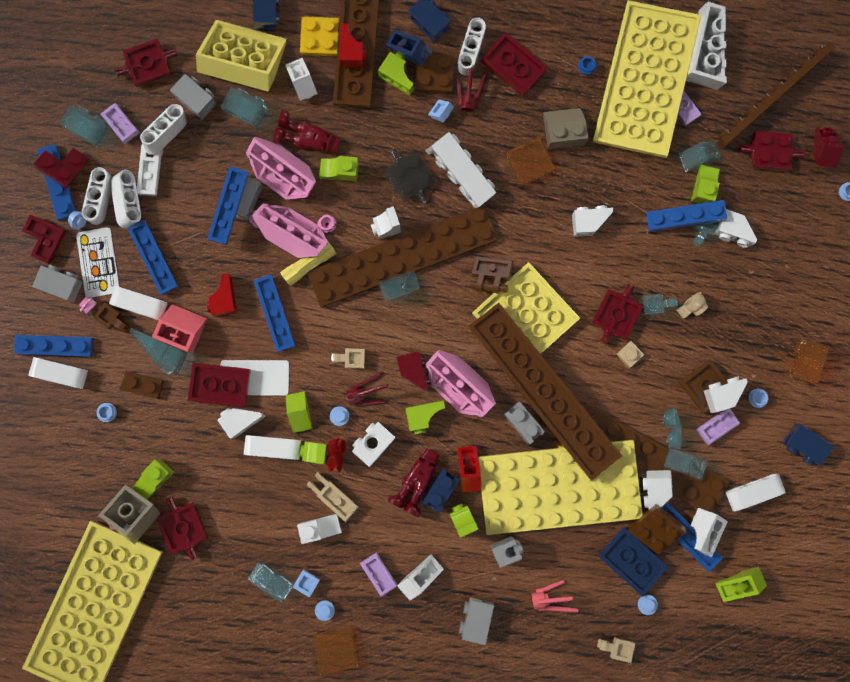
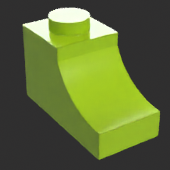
M390 52L378 69L379 77L409 96L414 91V83L407 78L404 72L406 70L405 59L399 54Z
M338 156L332 159L321 158L320 179L357 182L358 157Z
M705 165L699 167L691 202L701 204L716 201L720 184L718 183L720 169Z
M444 401L406 408L410 431H414V434L426 432L425 428H429L428 423L431 417L436 412L445 409Z
M305 442V445H301L300 457H303L302 461L326 464L328 456L326 452L327 444Z
M155 459L141 473L140 479L132 489L146 500H149L174 474V471L161 459Z
M461 503L452 507L450 516L460 537L478 530L467 505L463 506Z
M756 567L720 580L716 583L723 602L760 594L767 584L760 568Z

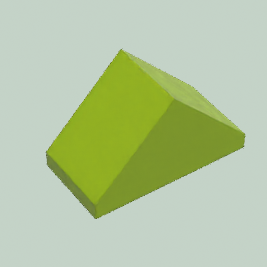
M305 391L286 395L287 415L293 433L313 429Z

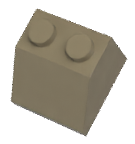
M580 108L543 112L548 149L585 145L588 140L586 119Z
M124 485L98 516L119 534L135 544L161 513L151 502L127 485Z

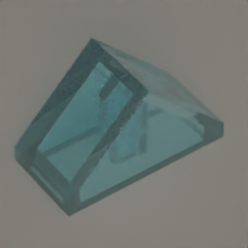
M714 141L700 142L679 154L685 172L721 158Z
M670 448L664 467L702 480L708 462L695 455Z

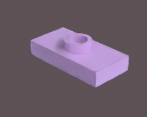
M683 90L677 117L686 126L702 114Z
M116 103L101 113L102 117L124 144L140 133Z
M729 408L721 411L696 430L705 443L710 445L739 425L740 422Z
M377 552L360 563L381 597L397 587V583Z

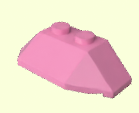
M258 137L253 138L246 155L250 159L256 178L286 200L308 197L316 183L310 167L281 145Z
M263 203L252 216L267 240L297 258L318 256L328 244L322 229L316 223L289 207Z
M438 350L426 363L432 387L459 413L483 417L496 404L488 383L459 356Z

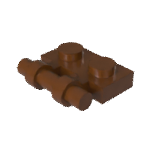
M476 256L472 275L473 277H478V280L470 281L469 287L481 292L488 290L496 294H500V292L507 293L508 285L501 284L502 280L510 281L514 266L513 261ZM486 278H487V279H495V280H494V284H493V283H486V282H485Z

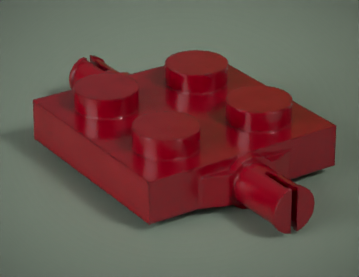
M155 39L122 51L125 57V66L115 69L118 77L129 73L134 85L139 87L170 76L168 59L176 57L178 54L175 48L164 52L159 40Z
M756 130L753 133L752 145L741 144L739 147V152L750 153L752 168L790 172L792 170V159H804L805 151L794 150L793 134Z
M627 284L623 293H616L610 289L606 291L591 324L604 331L599 341L600 343L607 345L611 335L627 340L643 305L635 302L630 297L635 288L633 285Z
M173 496L165 499L170 510L165 515L156 518V521L170 555L178 551L187 550L192 561L198 558L194 546L208 538L195 504L192 502L185 506L177 507Z

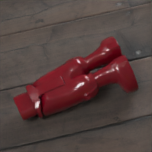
M282 109L278 127L274 131L273 143L280 144L289 141L294 142V145L298 148L303 147L328 152L330 150L337 152L340 138L308 122L296 123L290 119L289 112ZM284 129L297 131L300 134H291Z
M426 448L423 455H419V458L413 464L406 477L402 478V489L396 495L388 496L387 501L402 509L407 495L414 489L409 502L403 510L419 518L421 511L418 508L420 497L428 493V486L438 465L436 462L440 455Z

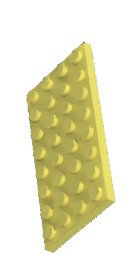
M627 1L593 143L667 158L701 15Z
M634 440L612 442L622 457L592 481L589 480L564 447L479 456L486 534L492 535L640 519L642 517V506Z
M90 521L22 669L51 682H104L163 551L140 541L133 544L116 530H111L109 527L96 521Z

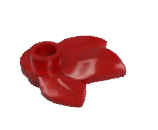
M334 438V440H330L327 444L326 452L328 456L326 458V467L329 472H332L335 467L338 472H341L343 466L342 455L346 452V444L343 439Z

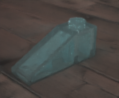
M130 329L129 332L152 361L161 367L160 371L171 375L172 372L179 373L188 353L138 330Z

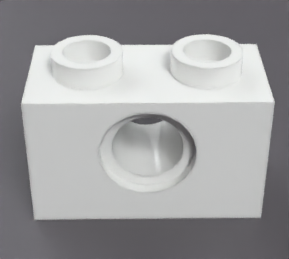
M379 422L376 425L372 423L366 429L368 434L363 439L359 437L352 445L354 447L352 452L369 467L396 438ZM371 437L378 440V446L374 449L369 448L367 444Z

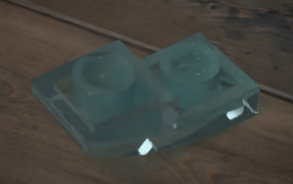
M669 408L663 415L664 428L671 429V432L667 435L668 448L681 450L682 431L679 415L675 408Z
M262 562L256 564L248 577V580L259 589L280 602L284 601L293 586L280 574L273 573Z

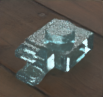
M719 222L695 225L694 229L699 232L692 244L699 247L700 244H703L706 235L712 237Z
M663 294L642 296L644 315L664 314V308H675L678 306L677 298L663 300Z

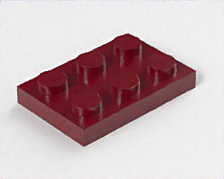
M506 32L481 58V62L522 97L548 68Z
M192 362L187 401L246 407L251 369Z

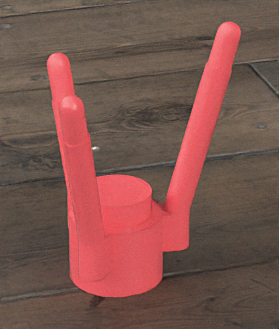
M564 580L536 589V593H532L534 609H539V611H579L577 608L548 606L549 603L573 601V597L548 599V593H543L564 584Z

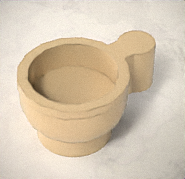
M699 292L691 296L683 306L677 309V312L684 319L692 312L695 316L700 315L708 308L703 294Z

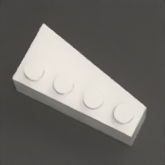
M707 2L698 12L701 15L686 81L718 90L727 83L724 49H726V41H724L726 13L724 6Z
M448 132L425 151L429 155L433 153L436 157L437 165L444 170H448V177L455 184H460L459 190L475 208L480 207L496 193L494 190L495 186L489 179H485L480 166L474 165L471 161L470 153L460 147L459 139L454 134L451 135Z

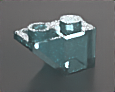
M414 270L378 282L385 302L420 288Z

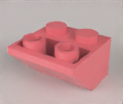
M172 304L159 319L152 338L193 354L208 319Z

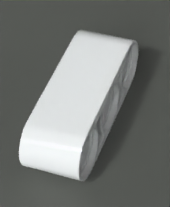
M474 18L469 23L458 60V71L462 75H469V68H473L474 71L485 35L486 24L481 18ZM473 28H480L481 31L475 32ZM472 44L475 45L476 48L469 49L467 46ZM466 61L469 62L471 65L464 66L462 65V63Z
M174 104L169 106L142 132L140 139L148 154L154 155L159 153L186 126L187 120L180 105Z
M97 167L91 172L82 208V216L94 225L101 224L104 221L111 194L110 180L112 175L101 167ZM105 175V179L99 182V178ZM101 193L100 198L95 200V195ZM97 211L96 216L90 218L91 213Z
M122 170L111 178L110 186L116 221L122 228H128L140 221L141 212L135 177L129 170Z
M115 286L109 302L112 306L156 320L163 316L168 304L165 301Z
M33 357L28 376L83 389L88 370Z
M246 435L244 455L299 460L301 440Z
M773 474L736 487L725 493L732 511H738L783 495L786 491L779 474Z

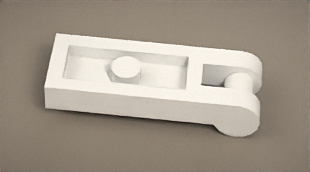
M142 144L137 181L138 195L157 196L163 149L159 153L154 154L153 157H148L149 154L145 151Z

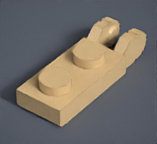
M317 472L315 474L316 478L326 486L320 490L311 481L307 483V486L346 522L359 506L331 481H328Z

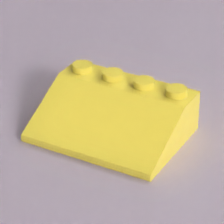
M215 20L196 53L197 72L269 92L275 80L287 39Z

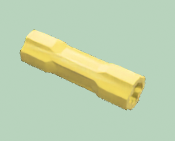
M328 242L318 256L303 257L280 273L289 286L299 281L307 272L334 256L336 252Z

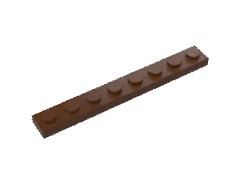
M829 42L825 47L823 45L818 47L813 52L815 56L812 59L808 56L800 64L802 68L798 71L794 69L786 76L788 80L785 83L780 81L773 88L775 92L771 95L767 93L760 100L761 104L758 107L754 105L746 112L748 116L745 119L740 117L733 124L735 128L731 131L727 129L719 136L721 140L716 145L721 150L824 59L835 48L832 42Z

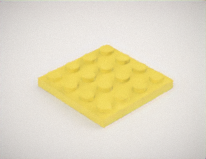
M529 262L512 276L510 281L503 284L508 285L507 293H493L472 312L476 319H478L497 303H500L540 354L580 319Z

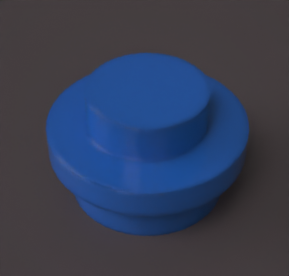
M590 56L583 57L578 63V69L583 75H591L597 68L595 59Z

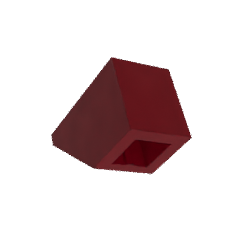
M830 127L816 128L813 152L817 166L836 168L844 146L834 129Z
M418 351L397 356L401 377L424 391L428 390V385H431L429 374H424L423 367L426 366L424 355L420 356Z

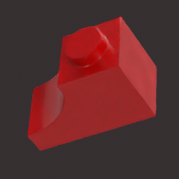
M341 23L340 65L341 67L363 68V62L367 61V49H364L363 42H358L351 36L348 24Z
M228 273L221 274L220 286L213 295L208 296L209 301L207 302V310L214 317L238 313L232 276Z
M458 447L457 453L462 492L481 491L482 483L477 447Z

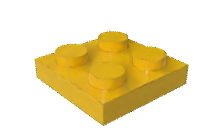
M302 17L300 54L337 57L339 18Z

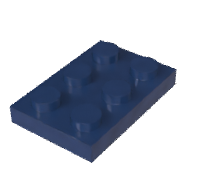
M622 527L597 555L642 597L668 569L666 564L625 527Z

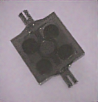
M396 149L391 150L389 154L395 162L384 169V174L402 201L406 202L411 198L419 197L423 205L428 204L430 200L424 192L427 188L434 185L436 181L416 151L408 156L400 157Z

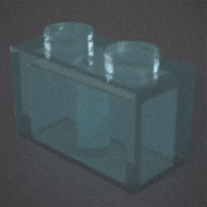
M231 87L221 105L224 113L258 128L267 111L265 101L258 96L252 97L247 95L248 93L241 88L235 89Z
M70 104L59 124L66 130L97 147L109 129L104 124L105 120L97 115L92 117L88 114L89 111L81 106L75 107Z

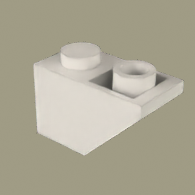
M597 206L596 209H588V207L577 208L572 214L574 237L593 236L612 214L613 208H607V206Z
M726 209L727 220L718 222L714 235L719 236V239L723 241L731 240L737 242V245L747 248L754 245L757 238L745 215Z
M738 376L728 379V383L721 385L720 382L709 385V389L704 390L710 412L715 413L735 407L747 384V379L740 380Z
M671 470L647 471V478H643V489L648 490V496H644L645 508L651 509L655 504L662 507L672 497Z

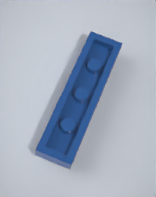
M56 144L37 149L39 157L46 150L61 160ZM44 174L57 220L68 219L69 215L76 211L70 187L65 189Z
M229 166L207 240L227 246L249 176L248 171Z
M724 200L646 212L649 232L727 220Z
M143 220L127 228L160 295L163 296L179 288L147 221Z
M270 274L253 280L276 351L281 352L296 347L273 275Z
M15 335L14 354L92 357L94 338Z
M666 502L661 508L686 528V533L678 538L677 541L710 572L723 558L716 551H714L712 557H709L696 550V530Z

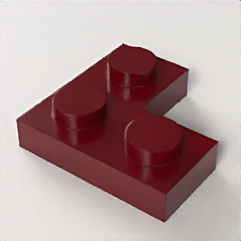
M72 148L61 161L45 150L34 162L33 166L67 189L88 164L89 158L75 148Z
M31 214L22 229V232L38 239L30 256L50 265L67 231Z

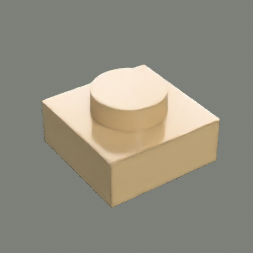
M632 341L616 354L628 368H631L644 356Z

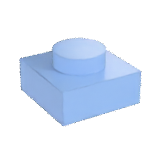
M438 100L428 115L434 120L444 122L449 117L454 106L450 102Z
M303 569L293 588L310 597L320 579Z

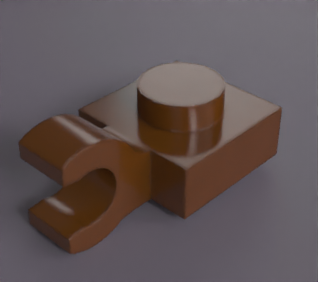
M105 302L93 317L108 329L115 326L126 333L130 328L129 325L119 319L122 314Z

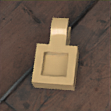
M345 348V354H332V363L345 362V368L364 369L365 349Z
M614 637L613 643L599 639L597 647L600 650L611 652L610 657L612 659L631 663L635 643Z

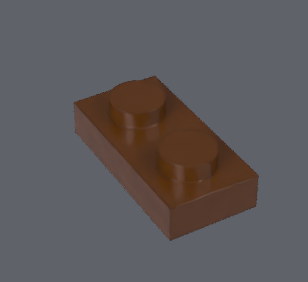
M125 371L120 390L159 399L164 381Z

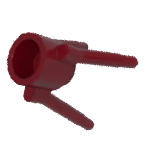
M469 68L467 93L463 94V97L459 78H456L460 110L472 112L475 111V107H478L487 72H484L476 98H474V94H471L473 68Z
M382 372L357 385L351 386V389L346 391L349 404H356V407L385 404V400L362 401L365 399L364 395L388 387V384H384L364 391L361 388L382 376Z

